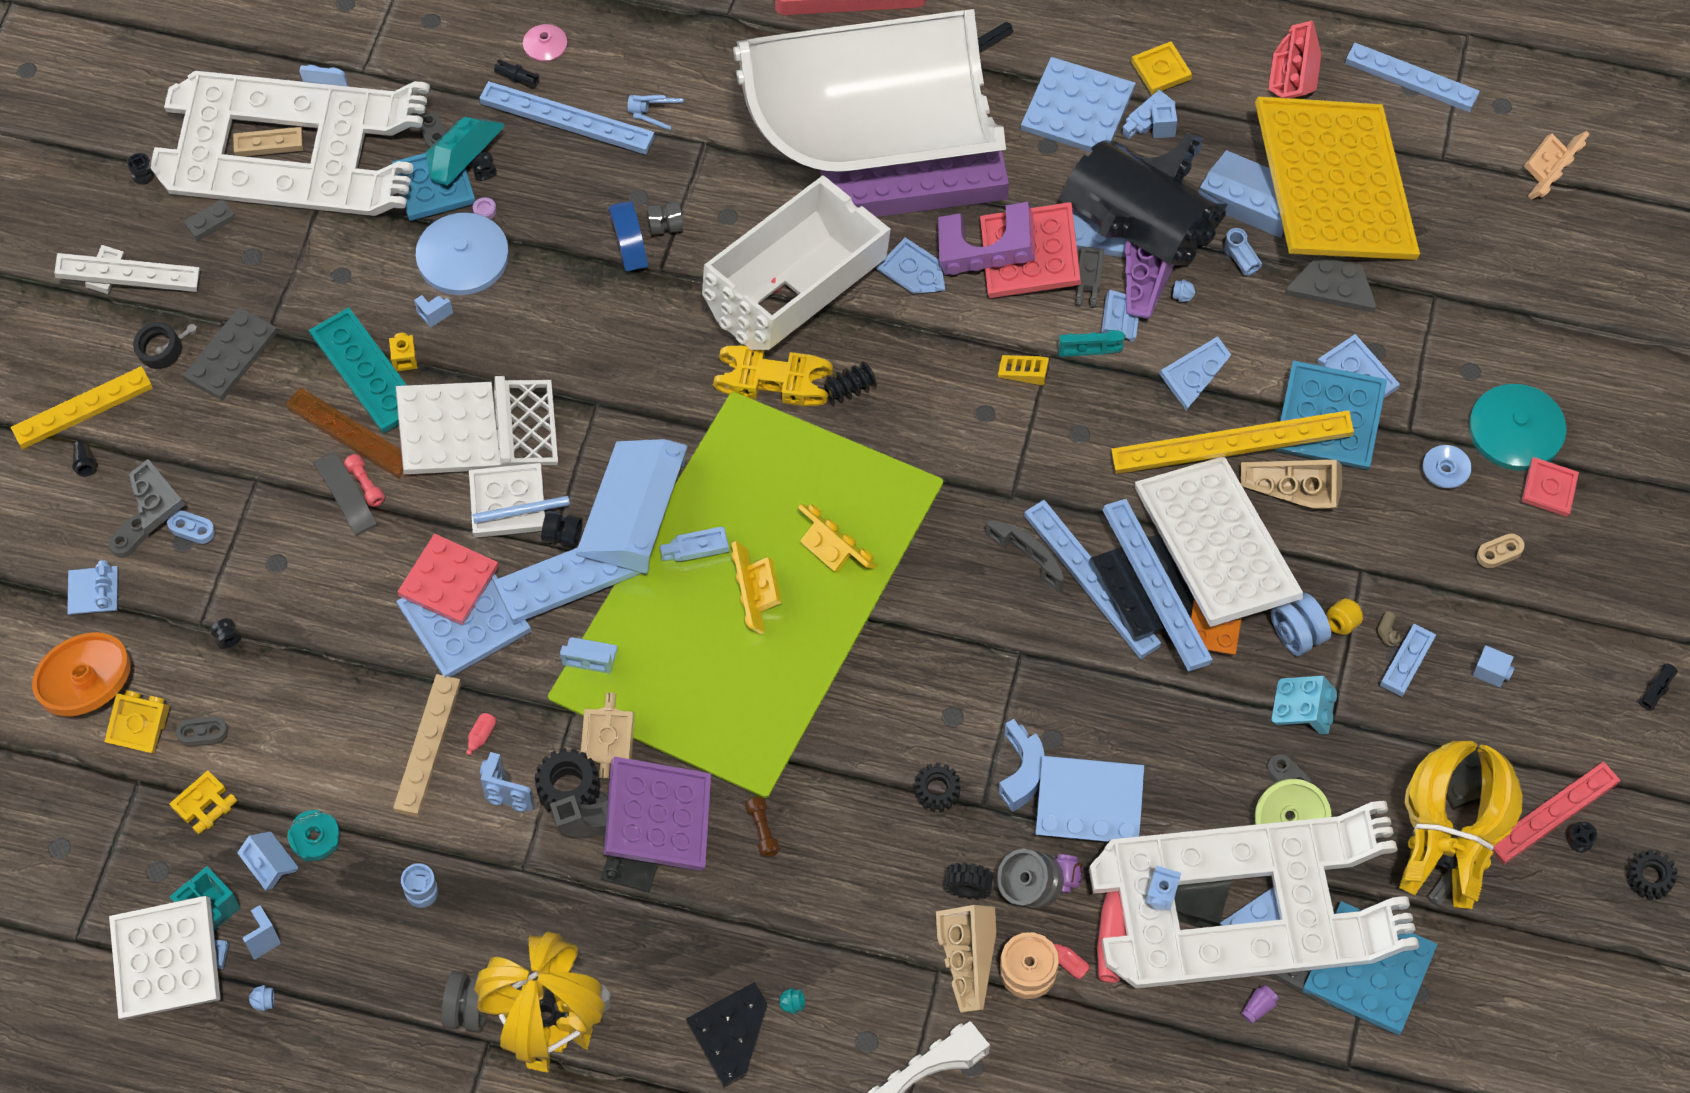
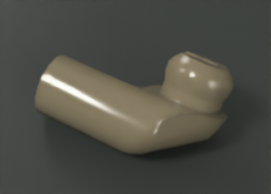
M1386 611L1378 627V633L1384 644L1395 646L1401 639L1400 634L1396 635L1397 632L1392 629L1396 615Z

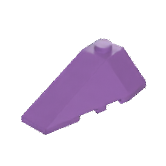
M1127 240L1125 245L1127 314L1150 319L1174 265L1166 263Z

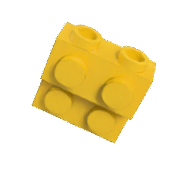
M126 690L125 695L117 693L104 742L155 754L160 731L165 728L170 705L163 704V698L149 696V700L140 699L141 693Z

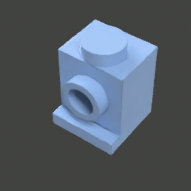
M1156 865L1145 903L1150 904L1151 907L1157 910L1166 909L1170 911L1181 873Z

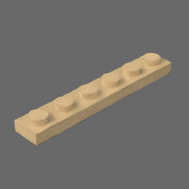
M438 674L435 676L393 807L396 813L419 817L461 686L460 679L448 676L444 678L443 675Z

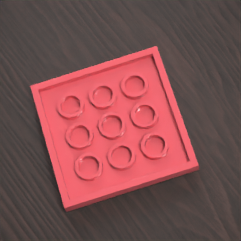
M1071 202L1031 208L1034 219L1035 260L1004 265L1002 267L985 268L989 298L1081 285ZM1006 212L980 216L983 247L994 244L1004 235L1006 230Z

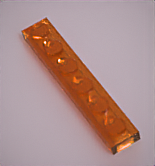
M300 387L286 403L288 410L399 479L403 474L401 449Z

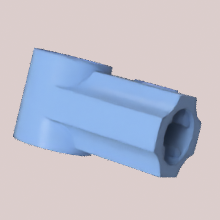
M1240 228L1229 230L1224 243V252L1234 259L1244 275L1250 276L1256 273L1262 267V262L1247 242L1246 232Z

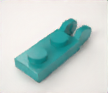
M1110 330L1107 334L1059 335L1058 354L1060 357L1118 353L1123 350L1125 335L1120 330Z

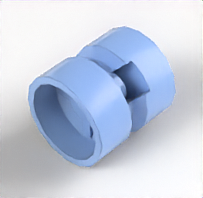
M420 863L410 865L403 871L401 885L408 902L418 908L432 905L438 897V886L432 870L427 865Z

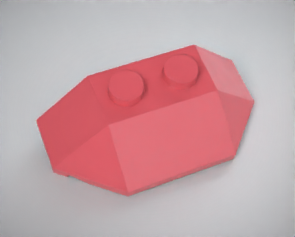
M1313 21L1292 25L1288 31L1289 34L1281 41L1273 53L1268 89L1280 98L1290 99L1317 90L1321 50Z

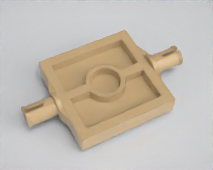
M606 693L605 707L597 710L584 709L581 752L586 753L588 759L591 757L593 761L600 763L599 778L609 779L610 764L614 756L632 759L635 712L616 709V693Z

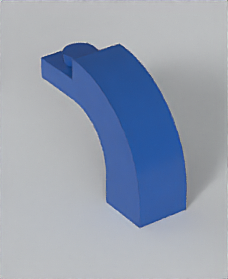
M632 201L609 206V215L615 228L625 271L648 267L642 234Z

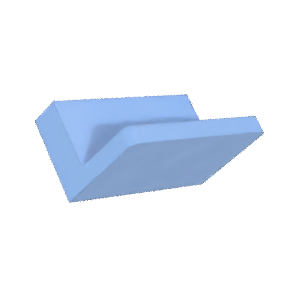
M570 637L567 646L562 645L560 657L564 666L611 674L617 646Z
M272 832L249 835L237 852L265 890L273 889L282 875L294 873L298 869L296 863Z
M260 905L251 910L259 928L243 937L254 960L281 944L273 925Z

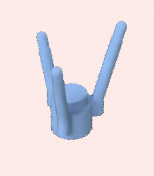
M630 95L627 106L628 113H634V119H641L661 128L671 130V126L645 116L643 112H648L649 103H683L684 99L666 98L665 95Z

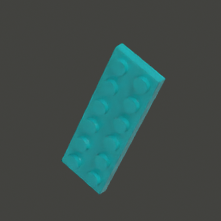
M348 307L309 330L311 337L381 433L384 434L398 426L396 386L407 385L352 310Z

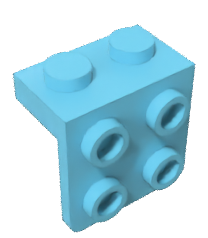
M1325 676L1280 679L1276 690L1272 722L1275 725L1310 723L1319 734H1329L1330 724L1333 723V706L1337 700V691Z

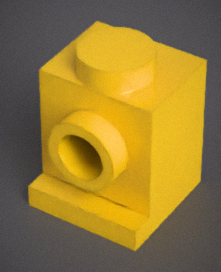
M397 333L394 338H389L391 361L395 370L418 369L413 335L408 336L406 333Z

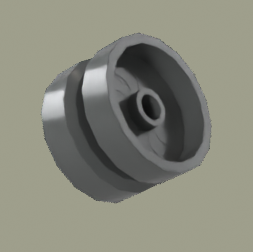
M1023 848L1014 850L1005 856L999 866L997 881L1000 892L1010 903L1039 909L1047 907L1056 901L1062 892L1064 877L1059 862L1050 854Z
M451 971L446 983L441 1017L443 1028L459 1029L463 1023L466 1031L482 1032L488 1014L482 1013L477 1009L479 996L474 988L478 974H475L470 980L467 972Z

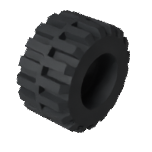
M563 748L561 753H556L555 750L551 752L550 758L545 756L542 759L543 765H538L537 773L535 774V786L541 805H544L546 811L550 812L552 810L550 803L573 795L580 804H596V798H599V788L601 787L598 770L591 757L588 759L587 754L584 752L578 754L577 749L572 748L571 752H567V749ZM567 775H573L582 780L580 785L571 791H560L554 787L558 779Z

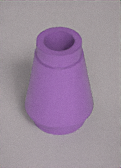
M1266 985L1256 988L1241 1015L1249 1023L1253 1024L1277 1006L1276 1002L1279 1000V997Z

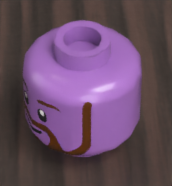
M1058 854V857L1055 859L1059 862L1064 877L1062 893H1070L1071 889H1076L1081 885L1083 865L1078 861V857Z

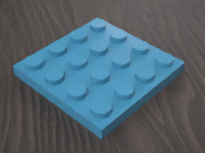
M1293 361L1280 421L1349 410L1354 435L1275 448L1274 451L1316 460H1338L1345 466L1369 470L1387 379Z
M1341 901L1335 914L1359 912L1362 910ZM1414 933L1397 935L1398 941L1410 937L1417 938L1419 948L1400 952L1373 964L1311 970L1302 992L1308 995L1311 993L1325 999L1332 1006L1400 1036L1438 944Z

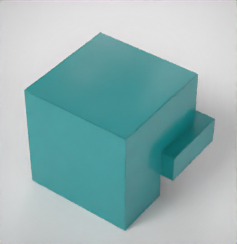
M208 866L196 874L191 881H187L169 896L173 903L203 896L210 897L213 931L241 909L234 894Z

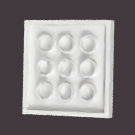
M491 382L396 386L403 474L461 472L500 467Z
M203 896L109 916L118 1019L125 1020L220 1000L210 897Z

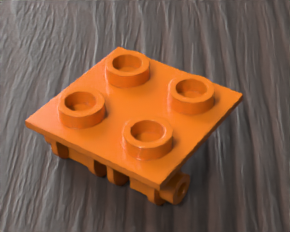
M1194 600L1191 620L1207 650L1236 655L1242 617L1210 627L1199 605Z

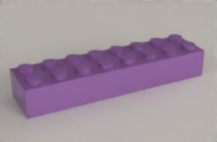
M1002 150L851 171L820 170L821 176L824 175L849 195L856 207L860 208L863 206L875 217L1008 199L1009 181Z

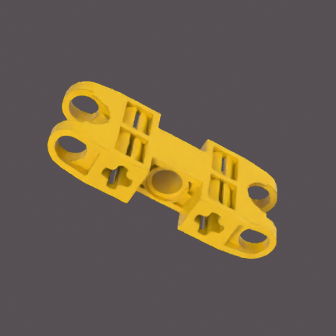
M726 346L720 350L719 359L735 368L730 373L715 376L713 386L722 393L729 395L732 392H736L757 400L758 391L765 390L782 393V403L819 406L827 402L828 393L811 383L816 379L832 375L833 365L825 359L813 355L790 352L788 362L765 359L764 350H751L747 346Z

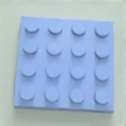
M1051 57L1021 123V130L1092 152V147L1103 140L1113 141L1136 83Z
M495 574L463 625L404 598L396 601L397 606L444 678L454 676L531 632V628L526 620L516 624L512 623L495 587L494 580L498 579Z

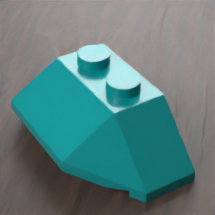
M463 117L455 122L426 151L431 180L436 183L449 185L505 127L504 124L488 119Z

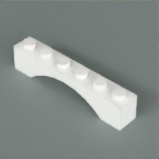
M971 1021L965 1025L961 1023L950 1032L951 1035L944 1041L939 1039L930 1046L929 1052L923 1056L921 1054L915 1056L909 1062V1066L902 1072L900 1070L895 1071L889 1076L887 1083L881 1087L879 1085L875 1086L868 1093H904L914 1083L933 1073L949 1069H969L989 1054L990 1044Z

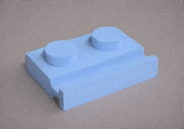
M1109 290L1106 294L1101 333L1107 334L1110 330L1123 331L1126 339H1130V342H1133L1137 335L1139 317L1127 314L1126 294Z

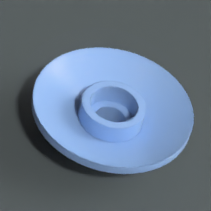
M1440 445L1432 448L1425 455L1423 471L1428 480L1442 488H1456L1468 480L1471 473V462L1461 449L1450 445Z

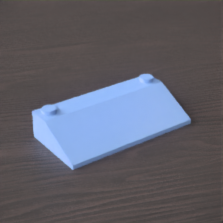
M665 439L616 441L576 555L647 574L650 555L680 467L685 464L688 445Z

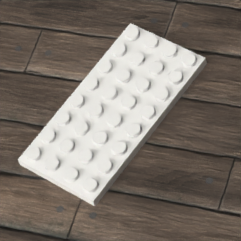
M1225 457L1215 458L1135 482V489L1210 627L1303 599V591Z

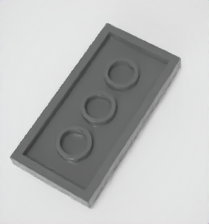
M238 307L183 374L184 380L223 401L278 333L277 327Z

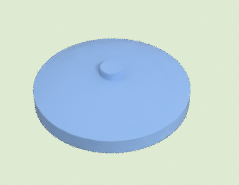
M456 213L436 220L422 233L416 247V261L421 276L436 290L452 295L473 294L490 287L502 276L509 259L507 240L501 228L492 220L473 213Z

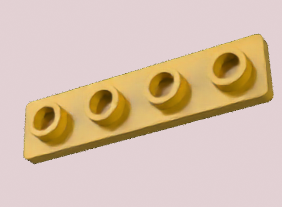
M800 504L798 509L814 522L800 542L834 572H839L851 555L867 568L875 569L878 566L872 560L874 556L863 548L860 550L855 546L857 542L848 534L843 535L838 531L839 526L830 519L825 520L821 516L822 511L813 504L809 506Z
M735 541L732 542L733 552L731 555L736 564V579L742 592L740 599L745 607V623L749 629L761 635L765 633L761 612L782 603L773 560L767 557L751 564L748 549Z

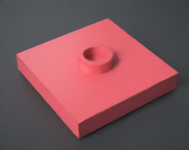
M1533 457L1530 462L1521 502L1568 517L1571 512L1579 472Z

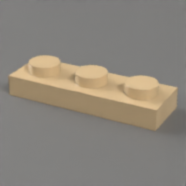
M301 127L233 134L235 156L244 157L303 151V131Z

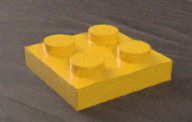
M1172 41L1134 55L1131 58V63L1151 95L1155 94L1158 90L1163 91L1192 79L1191 71Z

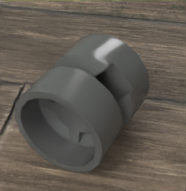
M679 202L666 203L665 207H662L660 204L647 206L651 236L664 234L666 230H669L670 233L683 231Z

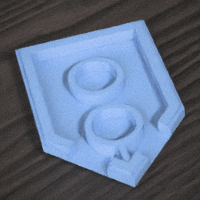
M906 237L876 267L878 271L912 294L945 291L943 269L939 259Z

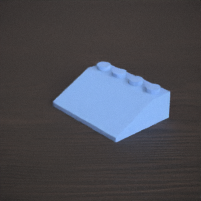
M1226 150L1211 168L1200 189L1227 203L1228 205L1225 209L1227 216L1282 238L1284 229L1270 168Z
M1042 756L1036 835L1109 842L1111 839L1139 837L1144 765Z

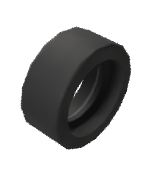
M164 322L146 324L139 329L133 341L135 354L144 365L153 369H161L175 362L180 355L182 347L178 335L170 325ZM159 335H167L170 340L163 352L155 356H148L145 353L146 345L152 338Z

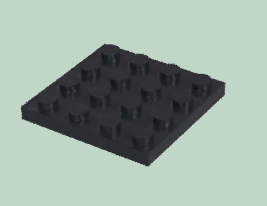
M1157 534L1149 537L1148 540L1191 618L1195 600L1161 535ZM1122 547L1090 558L1089 564L1134 642L1166 631Z

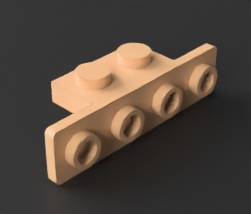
M1587 131L1575 136L1567 147L1553 133L1543 140L1524 165L1539 181L1528 195L1531 200L1538 196L1542 198L1551 190V183L1562 176L1563 172L1561 170L1574 160L1573 155L1575 152L1580 151L1586 145L1585 139L1589 136Z

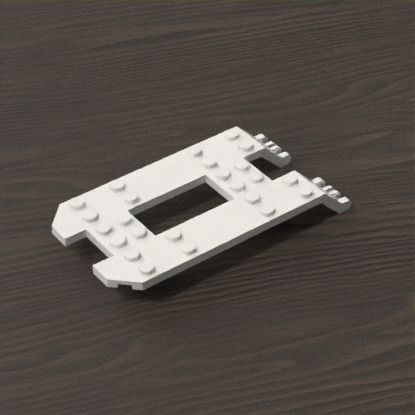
M194 71L188 75V79L180 84L175 83L168 89L164 106L165 111L185 114L177 149L155 147L151 160V171L168 193L175 195L376 216L392 208H405L406 198L393 195L396 193L408 194V186L411 179L407 176L397 175L400 173L411 174L414 168L412 163L398 161L378 171L357 168L365 133L392 136L409 127H422L423 118L410 114L425 113L426 97L415 96V94H428L430 85L425 82L414 81L396 91ZM232 119L318 128L311 163L224 155Z
M1370 802L1337 817L1111 839L1104 851L1094 860L1089 868L1093 894L1119 891L1127 936L1102 939L1106 967L1133 987L1146 988L1373 964L1400 952L1418 949L1419 943L1417 938L1410 937L1398 941L1397 937L1399 934H1410L1415 931V925L1409 923L1413 921L1412 914L1403 913L1394 916L1392 914V910L1407 909L1410 906L1408 897H1393L1359 912L1334 914L1325 870L1354 867L1379 855L1397 851L1395 841L1390 840L1376 843V838H1387L1394 834L1393 828L1388 827L1392 824L1389 817H1381L1371 820L1370 816L1372 814L1386 813L1388 811L1387 802ZM1156 865L1180 872L1181 876L1178 885L1271 875L1280 920L1180 930L1175 900L1170 911L1154 909L1145 901Z

